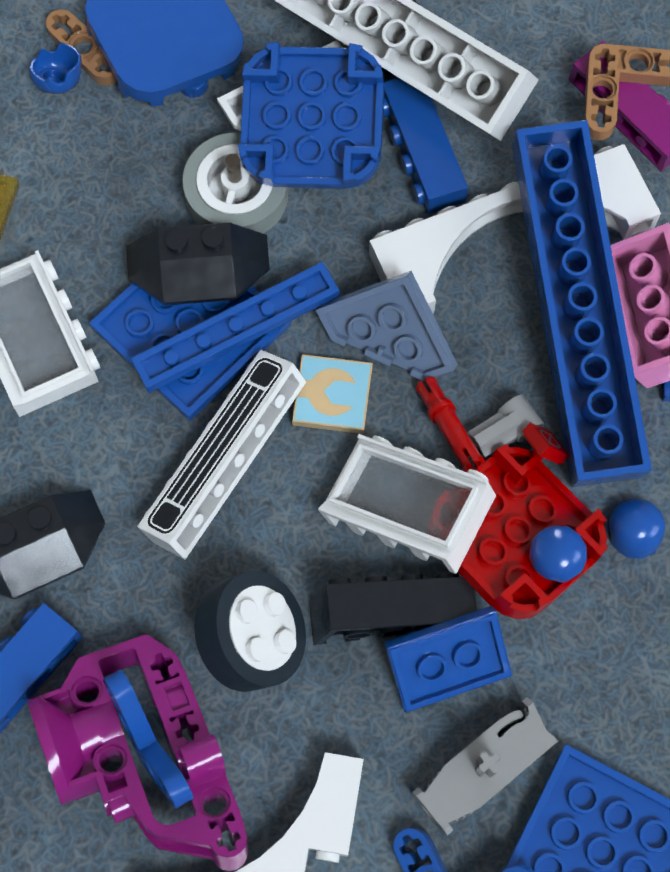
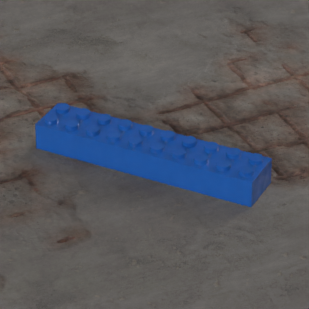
M582 120L517 129L512 143V150L564 448L569 454L567 465L571 488L643 478L652 471L588 121Z

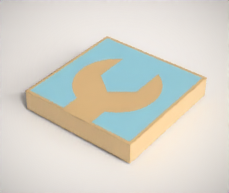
M302 354L299 372L305 379L306 384L295 398L292 425L364 434L373 363Z

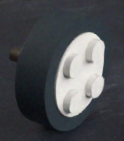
M247 571L214 583L207 589L198 604L194 623L197 648L206 668L221 684L235 691L250 692L279 685L287 681L297 671L303 659L306 646L305 622L296 598L278 578L262 571Z

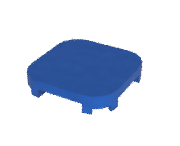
M87 0L85 19L88 35L94 37L118 81V90L125 98L130 96L138 101L150 102L151 107L163 105L165 96L219 75L225 81L234 75V71L241 61L244 38L237 21L224 0Z
M279 42L265 44L266 48L254 54L248 63L245 62L242 72L244 82L241 137L238 148L241 161L253 179L260 184L273 187L329 189L358 187L371 179L377 171L381 159L384 106L382 68L373 55L365 51L362 45L349 43V48L280 47Z

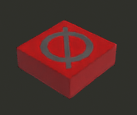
M531 422L522 431L523 436L540 457L556 464H562L569 457L568 452L551 431Z

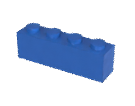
M400 78L384 82L383 118L388 116L391 126H389L391 141L394 146L399 145L403 153L400 156L405 175L411 174L415 183L412 185V191L418 205L423 204L426 213L429 214L448 206H455L466 202L468 185L432 98Z
M45 603L38 609L36 607L32 608L22 619L21 625L23 627L13 638L7 637L0 644V734L26 705L27 699L32 698L83 638L74 627Z

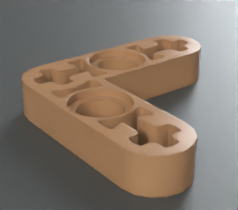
M59 9L51 12L46 19V27L51 39L57 45L59 43H66L73 47H76L81 42H89L93 45L92 49L88 53L80 54L82 69L100 85L107 86L117 82L112 71L102 70L100 72L99 66L109 67L94 37L88 35L86 26L68 10ZM59 22L62 25L67 24L72 35L68 37L67 32L63 28H56V24Z
M599 44L591 50L586 70L583 120L588 121L591 139L605 140L614 131L617 122L619 82L670 86V68L667 66L670 64V50L613 44ZM600 58H606V63H608L605 74H600ZM633 59L642 60L645 62L647 69L635 71L629 66V61ZM655 62H657V72L652 71ZM596 86H605L610 90L611 95L607 98H599L593 93L592 89ZM598 110H604L602 122L605 124L604 127H598L597 121H595Z

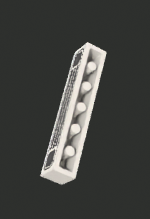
M260 350L254 360L247 366L245 373L233 390L229 392L222 406L212 420L208 422L192 449L187 452L183 462L167 481L164 489L150 509L146 511L143 519L137 526L153 543L186 560L306 384L305 379L292 362Z

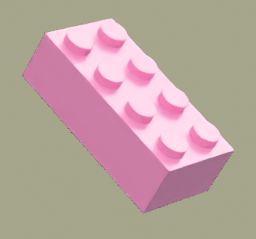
M669 222L610 245L634 376L646 388L670 381Z

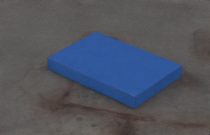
M493 606L384 642L400 702L405 713L512 676L497 612Z

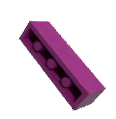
M591 50L573 63L569 81L584 96L587 63ZM600 58V74H605L608 63H606V58ZM619 82L618 112L615 127L662 172L670 165V104L663 95L657 94L648 84ZM596 86L592 89L593 93L599 98H607L611 95L610 90L605 86Z

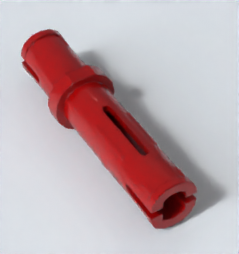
M435 377L425 378L432 390L431 393L427 391L423 382L420 381L416 385V391L428 408L427 414L430 419L438 425L462 466V470L464 472H468L469 469L474 470L468 460L469 456H471L477 468L480 469L484 465L485 460L461 424L452 401L444 395Z

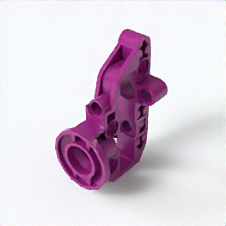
M142 635L78 658L60 689L27 699L61 806L100 792L108 816L112 815L115 824L133 817L148 841L158 849L212 859L216 866L227 871L236 870L245 863L248 855L246 831L240 810L226 777L225 764L214 734L210 735L187 674L173 651L151 636ZM137 665L140 669L152 704L157 707L163 734L173 761L181 771L193 794L194 799L188 801L190 811L194 814L193 817L175 824L165 825L156 821L151 812L117 712L103 683L104 676L120 669L123 670ZM161 670H165V673L169 675V680L163 681ZM89 694H94L98 696L92 702L86 703L80 701L84 696ZM187 728L190 739L192 740L191 742H187V740L184 737H182V730ZM110 762H120L122 764L114 772L103 770ZM212 804H220L225 807V810L219 815H209L205 812L207 807ZM226 830L230 844L233 847L235 846V849L232 851H228L227 847L223 846L222 833Z

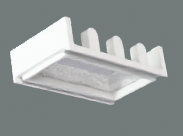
M38 250L35 251L34 255L0 269V378L19 417L99 382L95 374V370L100 368L92 348L87 351L84 350L81 340L85 339L86 335L78 318L73 321L70 320L67 310L72 309L66 292L64 289L56 290L53 281L59 279L50 260L43 262Z
M358 434L357 438L359 440L326 501L318 508L319 512L329 524L335 527L339 520H341L354 533L361 536L366 531L374 533L385 545L391 548H395L397 543L410 548L416 557L427 561L429 556L438 558L443 561L450 572L457 574L496 497L488 482L489 479L476 470L469 469L468 472L456 469L452 463L442 458H436L435 461L425 458L423 454L411 447L405 446L404 449L394 447L388 440L380 436L374 435L373 438Z

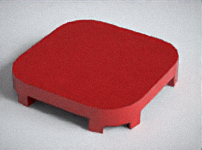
M506 444L496 449L494 454L485 461L480 469H475L489 479L488 482L496 497L458 572L500 614L514 619H527L543 612L603 555L608 547L606 545L607 535L604 527L607 519L599 508L592 513L542 463L544 458L540 457L534 449L530 451L520 447L509 448V445ZM454 486L451 490L445 491L430 513L428 521L429 535L446 541L470 494L469 491ZM553 525L572 528L581 535L587 546V561L581 574L565 583L547 580L534 570L529 558L533 538L541 530Z

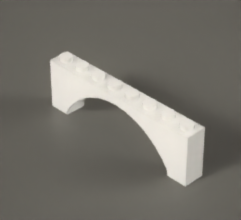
M625 144L614 148L607 146L598 150L594 154L607 226L620 232L623 240L655 228L661 212ZM518 182L509 183L500 191L491 195H477L469 203L462 206H448L433 217L425 220L417 218L406 224L404 228L393 232L386 230L378 233L369 242V256L380 280L384 281L412 271L432 313H434L436 299L433 293L443 268L456 249L471 234L486 224L501 217L523 212Z

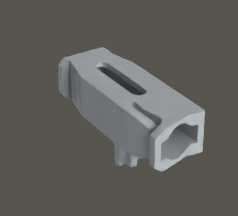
M528 697L519 704V707L524 712V720L509 728L502 737H498L497 734L501 730L518 722L523 717V713L520 710L507 714L446 763L441 771L436 773V778L431 780V784L427 785L425 793L419 787L412 792V797L445 837L453 831L450 823H456L459 819L463 820L466 816L472 815L473 812L482 807L558 742L546 730L534 703Z

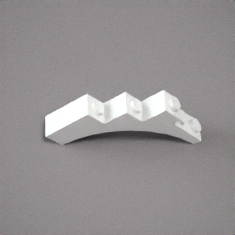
M325 752L317 783L301 814L285 835L261 857L235 872H305L309 850L316 851L315 859L339 863L340 856L348 857L364 759Z

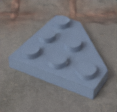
M412 271L338 297L316 309L331 341L342 346L349 344L365 351V356L388 366L395 364L411 371V376L422 381L427 377H436L454 371L458 365Z

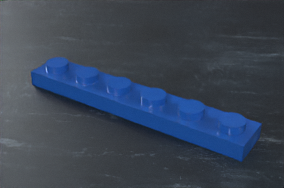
M323 262L130 359L147 392L150 393L339 297L340 290Z

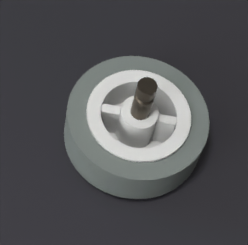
M225 133L203 142L191 154L183 172V190L186 205L192 219L197 225L230 222L263 234L270 230L280 220L286 209L288 188L260 184L249 175L239 155L238 144H240L241 133Z

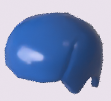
M59 43L54 51H47L45 48H42L36 59L30 62L29 77L37 88L45 93L68 92L79 83L82 68L81 55L75 47L66 43Z
M629 499L620 502L613 509V513L610 514L608 527L611 534V544L618 552L627 558L643 559L656 552L664 538L665 522L662 512L649 500Z
M553 525L541 530L533 538L529 558L534 570L547 580L565 583L581 574L587 561V546L581 535L572 528Z

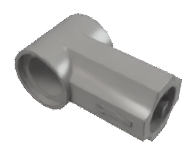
M520 394L506 402L497 411L496 415L468 431L467 434L480 455L486 460L494 454L496 449L506 444L510 445L514 441H524L526 438L523 436L522 431L530 422L540 427L544 426V422L526 397Z

